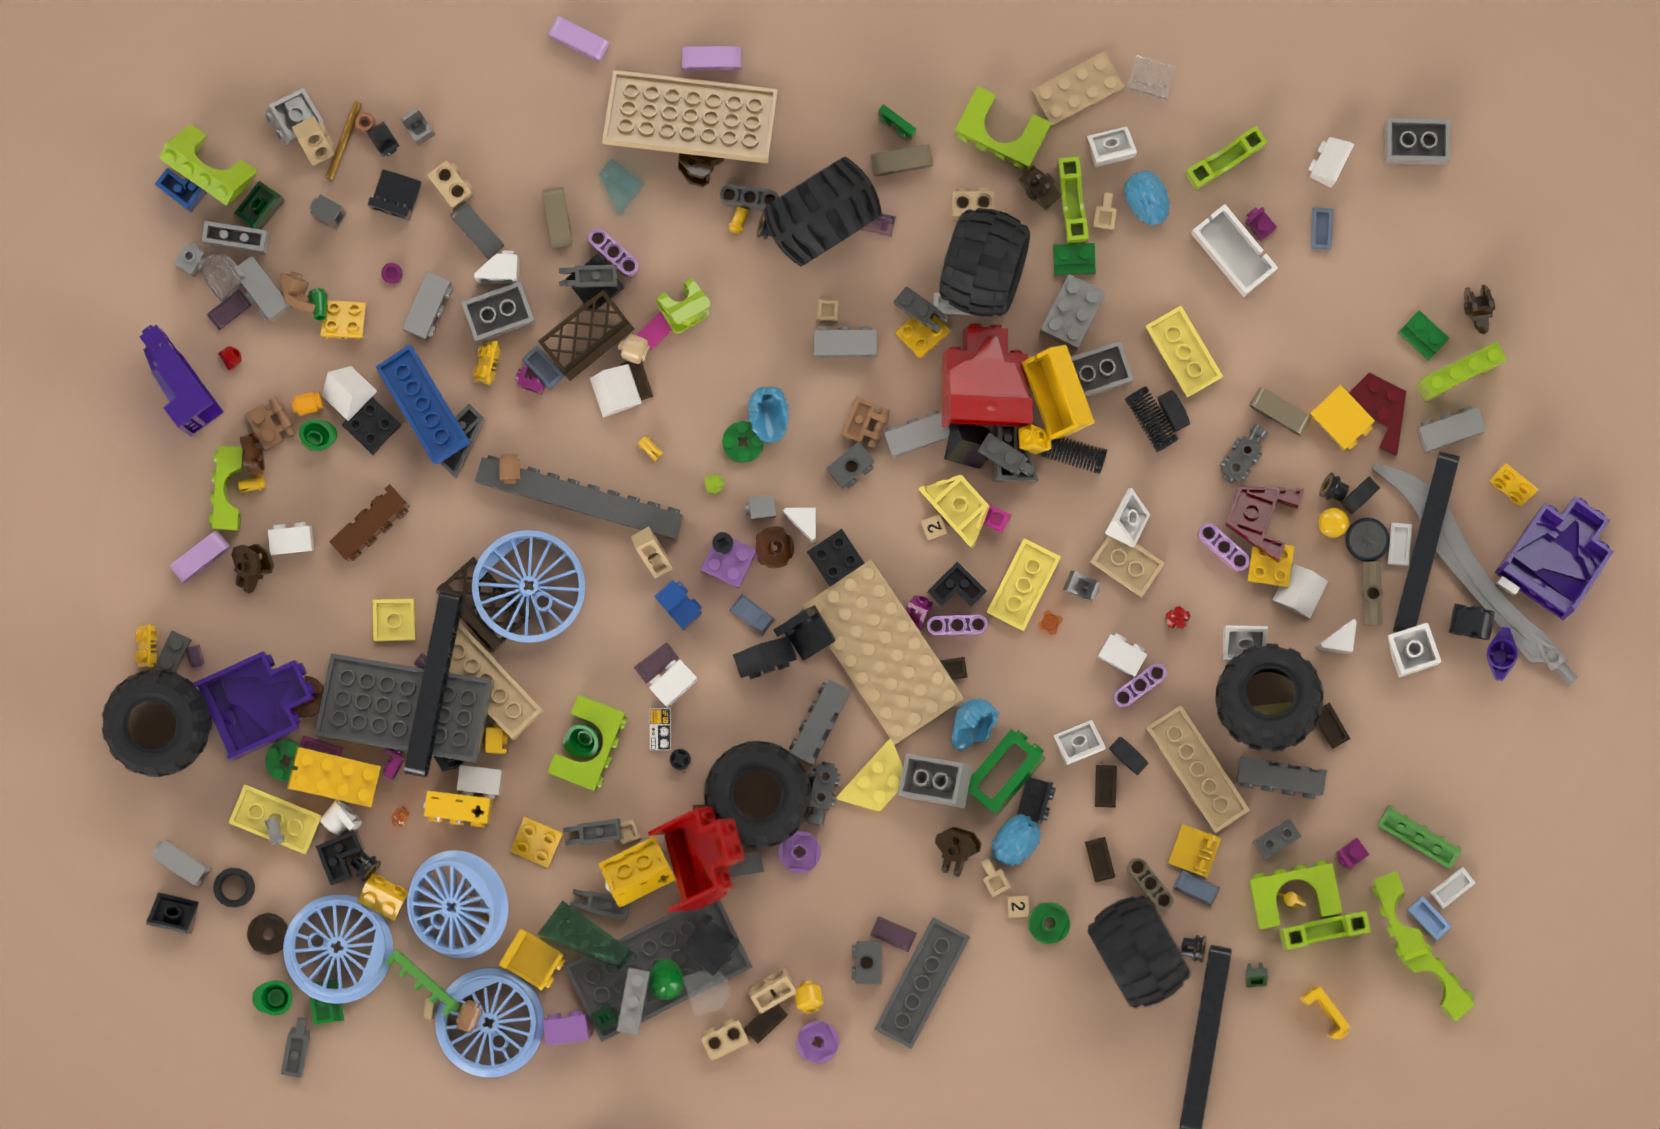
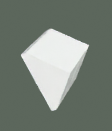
M1127 126L1087 136L1094 167L1135 158L1137 150Z
M629 364L603 370L590 378L603 418L642 404Z
M352 366L327 373L322 396L349 421L371 399L377 390Z
M1128 488L1105 534L1130 547H1135L1150 517V513L1132 488Z
M785 508L783 514L813 544L816 541V508Z
M1292 563L1289 587L1279 586L1272 600L1310 619L1328 581L1312 570Z
M1355 619L1346 623L1316 646L1317 649L1344 654L1353 652L1357 624Z
M1224 626L1223 660H1231L1234 656L1243 653V650L1255 645L1257 647L1266 646L1268 626Z
M1092 720L1053 735L1065 765L1106 749Z

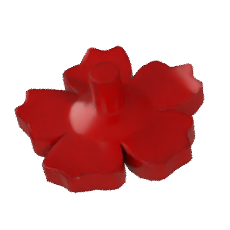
M1181 606L1175 607L1174 611L1170 610L1165 616L1167 626L1171 629L1175 626L1183 629L1187 626L1185 621H1188L1191 617L1189 611H1185Z

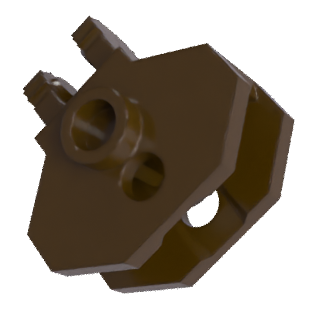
M679 153L678 170L689 184L703 188L709 184L710 172L714 171V166L724 161L725 158Z
M1034 165L1018 179L1019 183L1026 190V195L1033 202L1036 201L1046 211L1056 200L1062 197L1053 184L1055 180L1048 173L1044 174Z
M1486 284L1481 285V296L1475 297L1474 292L1470 291V288L1467 287L1464 290L1465 314L1474 322L1475 329L1485 335L1490 328L1489 318L1493 317V310H1495L1494 299Z
M244 544L233 547L231 556L235 565L234 571L238 573L235 583L238 587H244L243 591L250 594L255 590L258 580L263 579L264 575L273 572L274 563L271 554L259 544L250 546Z
M952 827L936 835L935 844L942 852L941 858H944L942 872L947 874L951 861L956 862L954 876L959 877L962 873L964 862L968 860V857L980 852L982 843L974 832Z

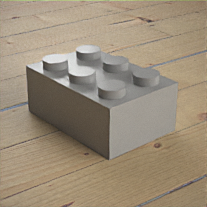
M1388 118L1385 121L1384 163L1447 165L1450 161V119Z
M1068 274L1040 333L1077 351L1106 292Z
M521 281L461 302L477 344L536 324Z
M1121 341L1071 357L1086 398L1131 384L1134 381Z
M906 753L898 795L908 799L965 808L973 767L964 763Z

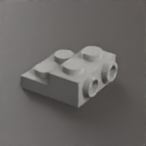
M304 88L269 104L265 110L267 122L275 126L277 129L275 132L276 137L280 142L284 141L286 146L298 140L292 129L293 126L313 116L318 123L322 122L323 125L325 123Z

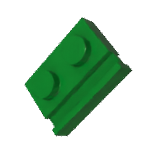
M883 104L878 110L879 121L887 127L890 125L897 130L896 134L901 138L912 140L917 128Z
M1095 243L1053 244L1054 275L1096 274Z
M1420 310L1398 332L1428 361L1450 339Z
M338 979L328 980L326 988L338 989ZM324 981L314 983L319 986H323ZM310 996L314 1025L344 1021L342 1003L323 1002Z

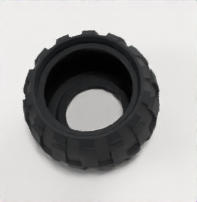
M977 208L976 210L968 209L963 212L956 224L945 257L939 285L941 298L949 301V305L956 309L979 317L1003 316L1007 313L1017 291L1030 242L1028 226L1021 224L1020 220L1008 213L994 209Z
M1267 643L1266 646L1257 647L1255 645L1243 650V653L1234 656L1226 664L1216 686L1215 703L1221 724L1226 727L1229 735L1238 743L1242 742L1248 745L1250 749L1257 751L1271 750L1272 752L1283 751L1289 746L1298 745L1315 729L1323 709L1324 691L1322 681L1317 675V670L1309 660L1301 657L1300 652L1290 647L1288 649L1278 647L1279 644ZM1273 672L1287 677L1293 682L1295 696L1291 705L1285 711L1274 715L1263 714L1255 710L1249 703L1246 695L1247 683L1253 675Z
M166 669L141 671L127 677L110 693L102 713L103 738L110 748L109 752L126 769L136 774L147 775L148 777L173 775L195 762L208 743L209 731L211 730L209 705L205 696H202L195 684L188 678L177 674V672ZM143 702H161L169 707L175 716V734L171 741L161 748H144L133 740L129 732V716L134 708Z
M763 741L745 742L725 751L709 770L704 787L705 807H712L715 821L734 819L741 846L755 849L769 848L781 844L792 837L800 829L808 815L812 796L810 781L801 762L782 746ZM752 770H763L772 774L781 787L782 796L779 806L772 814L764 818H750L742 814L733 800L735 783L743 774Z
M1141 895L1137 898L1132 896L1121 899L1102 910L1094 918L1095 922L1088 925L1087 932L1129 1006L1138 1008L1141 1005L1147 1007L1160 1003L1174 995L1184 985L1183 982L1190 978L1191 971L1149 897Z

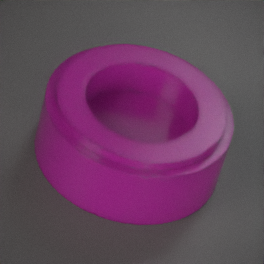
M388 263L382 268L381 275L386 283L397 284L403 277V271L398 264Z

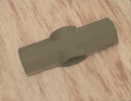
M1363 562L1362 598L1364 625H1382L1383 590L1381 586V562ZM1369 588L1377 591L1376 599L1368 597L1367 591Z

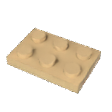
M1109 535L1090 561V564L1140 598L1143 597L1165 564L1137 543L1135 547H1130Z

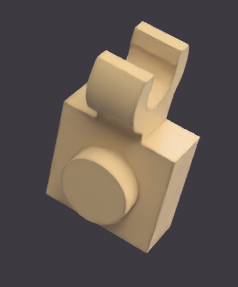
M1105 192L1102 207L1096 206L1093 227L1114 230L1117 209L1111 208L1112 193Z
M988 858L981 862L987 873V876L982 879L992 897L1011 888L1001 868L995 871Z

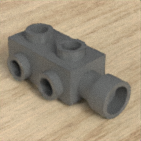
M1254 424L1251 428V434L1248 438L1243 436L1242 439H1236L1231 447L1234 450L1230 457L1226 455L1220 463V466L1223 467L1220 471L1223 473L1222 478L1231 484L1234 481L1237 483L1240 480L1245 481L1251 472L1248 470L1252 462L1256 464L1262 455L1259 452L1262 447L1258 444L1262 439H1265L1268 432L1257 424ZM1244 447H1250L1251 453L1246 454L1244 452ZM1233 464L1240 466L1239 471L1236 472L1232 469Z
M822 762V765L817 764L816 769L812 768L810 781L814 782L811 789L810 807H812V812L807 820L809 824L824 826V811L829 810L830 806L834 807L836 794H833L834 786H839L841 774L837 773L838 768H834L832 763ZM823 773L829 774L830 778L827 781L822 779ZM823 793L825 800L819 801L817 795Z

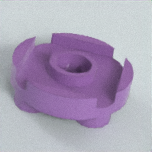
M797 831L779 846V858L782 864L788 870L795 873H805L813 869L820 859L821 850L819 843L815 837L804 831ZM798 846H802V850H806V854H803L801 858H797V854L793 853L794 850L798 849Z
M810 1022L798 1034L797 1047L799 1053L810 1062H827L838 1050V1034L826 1022ZM815 1036H818L819 1039H824V1042L821 1043V1048H818L817 1045H812Z

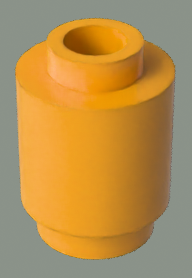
M312 391L295 395V400L291 401L294 413L298 412L299 416L319 412V409L323 408L320 392L315 393Z

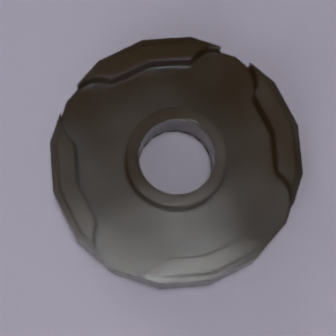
M264 913L258 915L248 926L247 938L249 944L260 954L271 955L278 953L283 949L288 924L277 914ZM266 928H271L274 932V936L270 940H266L263 937V931Z

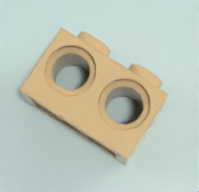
M314 116L292 127L312 166L335 155L331 148L335 145L330 135H324L327 133L325 126L322 122L318 123Z
M446 160L430 172L427 177L451 208L455 210L463 202L468 201L474 196L471 192L473 187L467 179L462 180L458 174L461 172L454 163L449 164ZM443 172H450L451 177L449 180L442 181L440 179V175ZM454 189H464L463 195L460 197L453 196Z
M968 188L956 189V192H952V220H959L961 214L968 209L976 210L981 208L977 202L982 198L987 199L989 202V206L986 209H994V191H989V188H978L977 191H969ZM965 199L969 205L966 208H960L957 205V201Z
M650 527L631 536L635 549L655 579L673 569L668 555Z
M785 967L748 988L750 998L760 1013L797 993L795 983Z
M731 1018L722 1023V1028L715 1030L712 1027L703 1032L704 1036L701 1037V1041L711 1061L750 1043L739 1019L735 1021L734 1018ZM730 1028H737L739 1030L740 1036L738 1039L733 1040L729 1038L728 1030ZM718 1037L721 1041L720 1047L717 1049L711 1048L709 1046L710 1038Z

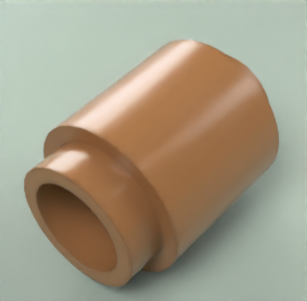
M501 454V459H499V480L504 481V484H516V480H520V459H518V454Z
M470 1000L467 1003H462L456 1020V1028L470 1033L473 1032L474 1028L476 1029L482 1009L479 1008V1003Z

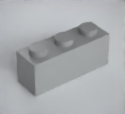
M205 221L201 241L208 246L267 254L270 234L267 230Z
M250 256L232 270L235 274L232 278L239 287L244 286L248 292L245 295L252 304L256 302L259 305L260 309L257 311L264 320L268 318L273 322L292 308L285 302L284 296L253 256Z
M427 271L402 329L426 341L429 336L433 337L437 328L434 325L437 317L441 318L445 310L443 303L452 294V283Z
M847 326L839 327V330H831V327H818V330H814V358L877 357V330H872L870 326H862L860 330H851V327Z
M1470 405L1459 409V414L1452 415V412L1440 416L1441 420L1433 422L1430 419L1420 423L1421 427L1416 431L1424 452L1427 453L1485 432L1486 427L1479 408L1472 409Z
M938 410L926 414L927 418L919 420L918 417L906 421L907 425L899 427L898 424L888 427V432L884 433V437L892 458L948 439L950 429L948 426L942 427V412L938 413Z
M634 968L628 969L617 1031L635 1035L639 1034L650 971Z

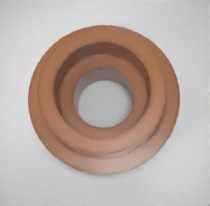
M362 113L357 116L355 126L360 133L367 134V131L376 126V120L371 114ZM365 120L369 121V126L363 127L362 122Z

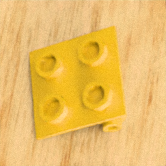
M327 301V318L322 320L321 336H326V339H329V337H338V339H341V337L348 339L349 337L357 340L364 338L363 328L366 302Z
M934 316L932 321L941 328L938 333L928 326L925 327L913 317L895 332L918 359L924 358L927 352L931 349L933 350L934 346L939 345L938 342L945 336L947 337L948 333L951 332L936 316Z
M498 341L483 342L478 349V365L475 366L473 371L474 383L483 382L482 384L491 386V382H494L496 372L491 371V369H497L492 365L498 364V361L494 360H499L501 349H499L500 345L497 344Z
M1507 463L1500 467L1489 480L1496 489L1501 490L1512 502L1520 507L1539 490Z
M1252 545L1247 581L1256 584L1263 583L1289 587L1295 546L1285 545L1280 561L1276 562Z
M151 624L139 626L135 633V640L138 642L135 662L138 663V668H154L157 663V653H150V651H157V649L151 648V645H157V642H151V640L157 641L158 630H156V626H151Z
M524 816L510 852L549 868L563 833Z
M1182 824L1168 864L1208 878L1222 838Z

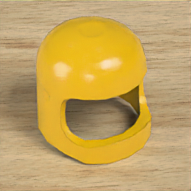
M1338 507L1325 510L1318 519L1320 533L1328 538L1342 536L1350 526L1347 514Z

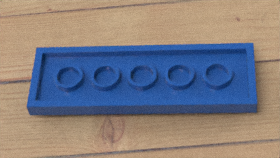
M411 344L376 366L435 466L471 443Z

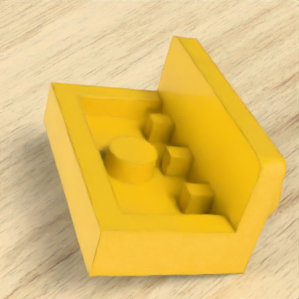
M372 874L367 880L357 902L395 921L409 892L403 887L387 881L382 876Z

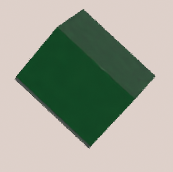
M259 181L235 210L234 214L252 228L262 230L285 200L277 192Z

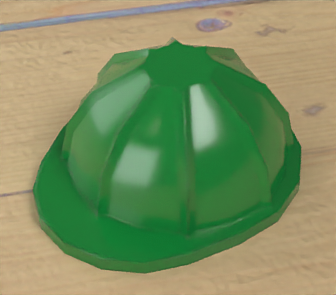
M308 420L299 429L301 444L309 449V451L321 452L329 448L336 441L338 434L333 424L324 420Z
M589 724L573 725L563 737L565 750L574 757L592 756L597 752L600 743L597 731L590 727Z
M670 959L658 961L650 973L649 988L653 995L659 999L670 1000L677 997L684 986L683 974L678 964Z
M272 980L259 985L254 990L252 1002L260 1012L278 1016L289 1010L293 1002V994L286 983Z

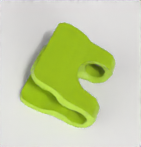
M692 278L687 279L683 284L684 292L687 296L685 300L681 302L674 301L666 293L656 297L658 308L672 331L677 334L707 319L709 316L710 300Z

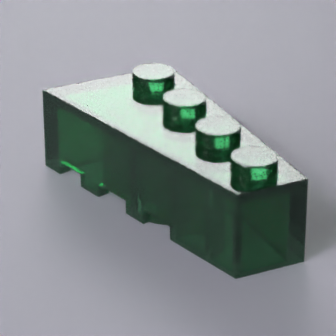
M563 900L537 933L542 940L549 941L618 970H621L633 954L628 947Z

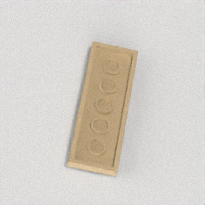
M459 622L449 673L494 681L487 713L511 739L515 740L544 711Z
M1182 705L1146 727L1214 833L1250 811Z

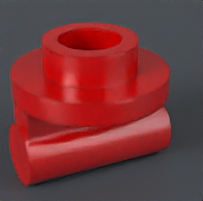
M227 346L218 353L228 371L235 369L242 361L240 351L232 346Z

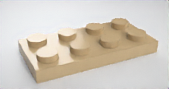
M1104 51L1032 89V93L1046 119L1052 123L1051 127L1124 89V85Z

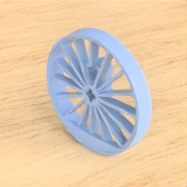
M517 531L497 539L483 552L473 573L472 594L480 616L493 631L516 642H541L564 631L577 617L584 601L585 577L577 556L563 541L540 531ZM529 538L528 576H526L516 546ZM533 539L546 541L548 545L531 576ZM551 545L564 552L560 558L535 579ZM511 550H514L523 578L504 558ZM565 557L569 558L575 568L563 574L539 581ZM502 560L519 580L492 567ZM488 571H491L518 585L480 583L479 581ZM574 573L577 574L579 585L578 588L540 586ZM525 582L527 584L533 583L532 591L529 589L524 590ZM478 587L515 588L516 590L481 601ZM543 590L578 592L576 605L573 607L552 597ZM519 593L492 618L488 616L482 606ZM522 596L507 629L504 630L494 620ZM526 597L524 635L511 633L509 630ZM545 597L548 599L549 604L546 607H540L537 604V599ZM530 598L543 632L540 635L527 636ZM552 601L572 610L564 622L550 609ZM548 611L560 625L546 632L539 612Z

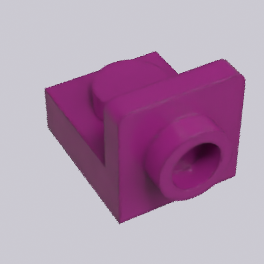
M1255 207L1246 215L1248 219L1245 224L1262 241L1277 229V226L1264 212L1265 209L1263 207L1259 210Z
M524 365L522 369L519 368L515 380L518 381V387L542 395L544 385L541 384V380L532 376L529 379L526 378L529 371L528 366Z
M914 595L909 601L906 611L921 631L927 615L933 606V602H930L924 596Z
M384 748L383 752L394 757L392 761H387L383 769L385 771L384 776L394 781L405 758L401 756L403 752L400 750Z
M1358 837L1336 851L1338 857H1336L1337 861L1343 868L1347 867L1348 869H1351L1370 855Z

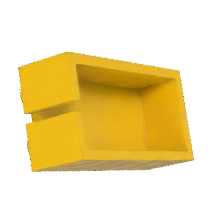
M1066 344L1048 348L1022 362L1050 440L1069 436L1095 423Z
M297 747L293 766H298L297 771L291 770L287 788L367 807L372 806L381 766Z

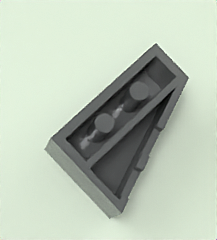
M470 404L456 416V419L471 443L440 463L456 479L486 421Z
M994 425V436L1024 454L1028 458L1027 463L1033 466L1029 452L1019 448L1018 429L1022 427ZM993 462V482L1035 483L1039 481L1035 470L1030 476L1023 472L1017 475Z

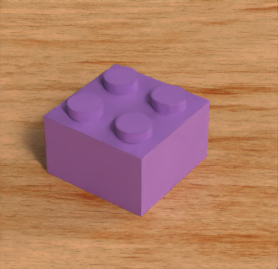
M733 539L732 550L727 554H719L712 545L701 568V572L739 589L757 553L756 549Z
M582 1010L568 1012L566 1017H561V1013L547 1015V1019L543 1020L546 1046L591 1039L587 1014H582Z

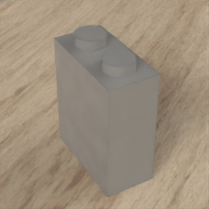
M171 840L159 841L153 850L155 853L154 859L194 886H201L212 870L210 866Z

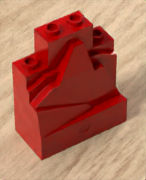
M978 323L969 324L963 330V350H961V347H949L942 354V427H947L950 423L1025 427L1033 423V398H1029V381L1022 362L1028 359V354L1022 353L1021 350H1011L1008 353V328H1002V325L997 324L990 325V327H982V324Z
M712 807L695 808L648 831V836L664 835L681 898V902L669 907L668 912L699 910L728 895L726 892L733 888L728 867L745 860L734 819L715 821Z

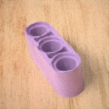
M559 16L556 17L548 33V36L598 62H601L610 45L607 40Z
M737 46L683 47L682 69L690 71L742 69V48Z
M597 228L590 232L589 242L592 248L611 265H617V270L624 276L631 278L637 275L639 271L638 262L630 253L604 230ZM602 235L604 241L601 244H595L593 242L594 236ZM612 248L620 251L616 258L608 256V252ZM627 262L635 264L634 270L630 272L625 271L623 268Z
M1207 523L1199 529V540L1231 569L1239 572L1249 565V556L1215 525ZM1210 528L1213 531V537L1206 539L1203 536V529ZM1220 542L1228 544L1229 551L1227 553L1219 551L1218 544ZM1236 556L1243 557L1245 561L1244 566H1236L1234 558Z
M216 530L174 561L170 568L179 580L185 583L228 551L231 546L222 534Z
M982 615L934 616L927 623V631L933 636L979 635L985 632L988 622ZM975 619L983 621L984 628L982 630H975L973 628L972 622ZM954 620H960L963 623L962 630H953L951 623ZM931 622H941L942 629L939 632H934L930 627Z
M1159 663L1148 667L1114 693V704L1120 708L1129 706L1166 678V668ZM1153 668L1161 669L1162 677L1160 679L1152 677L1151 671ZM1136 680H1142L1145 683L1143 691L1135 689L1134 683ZM1120 692L1128 695L1129 700L1127 703L1122 704L1118 701L1117 696Z

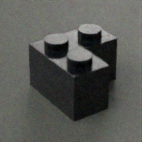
M958 562L927 591L941 607L956 593L972 607L987 592Z
M789 636L760 643L733 654L740 678L749 676L750 680L762 676V671L764 674L775 671V667L778 670L790 667L789 663L797 660Z
M357 830L315 846L330 885H336L353 878L346 857L365 850Z

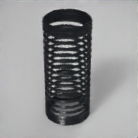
M1144 386L1126 397L1125 401L1130 406V409H1133L1132 412H1135V419H1138L1137 422H1140L1139 425H1142L1141 428H1144L1143 431L1147 438H1150L1149 441H1152L1151 444H1154V449L1156 452H1159L1176 442L1179 438H1177V434L1172 435L1175 431L1162 437L1173 430V428L1160 434L1171 427V425H1168L1159 430L1169 422L1157 427L1166 421L1167 418L1153 425L1164 418L1165 415L1151 422L1163 414L1161 412L1152 417L1161 411L1159 409L1148 415L1159 408V406L1146 412L1157 405V402L1142 410L1155 401L1154 399L1143 405L1154 397L1151 396L1139 403L1152 394H1147L1150 390H1148L1147 386Z
M1062 437V440L1061 438L1051 440L1052 449L1041 452L1040 456L1043 458L1047 457V459H1049L1051 454V460H1053L1055 454L1054 461L1058 457V462H1060L1062 457L1061 463L1064 462L1066 456L1065 465L1068 459V465H1071L1073 459L1072 467L1076 462V468L1081 459L1080 469L1084 461L1083 470L1087 464L1086 470L1088 471L1091 464L1090 472H1092L1094 467L1093 472L1101 474L1107 449L1099 447L1097 450V446L1091 445L1090 447V444L1084 443L1083 445V442H1080L1079 445V440L1077 442L1073 440L1072 442V438L1069 440L1067 437L1065 440V437Z

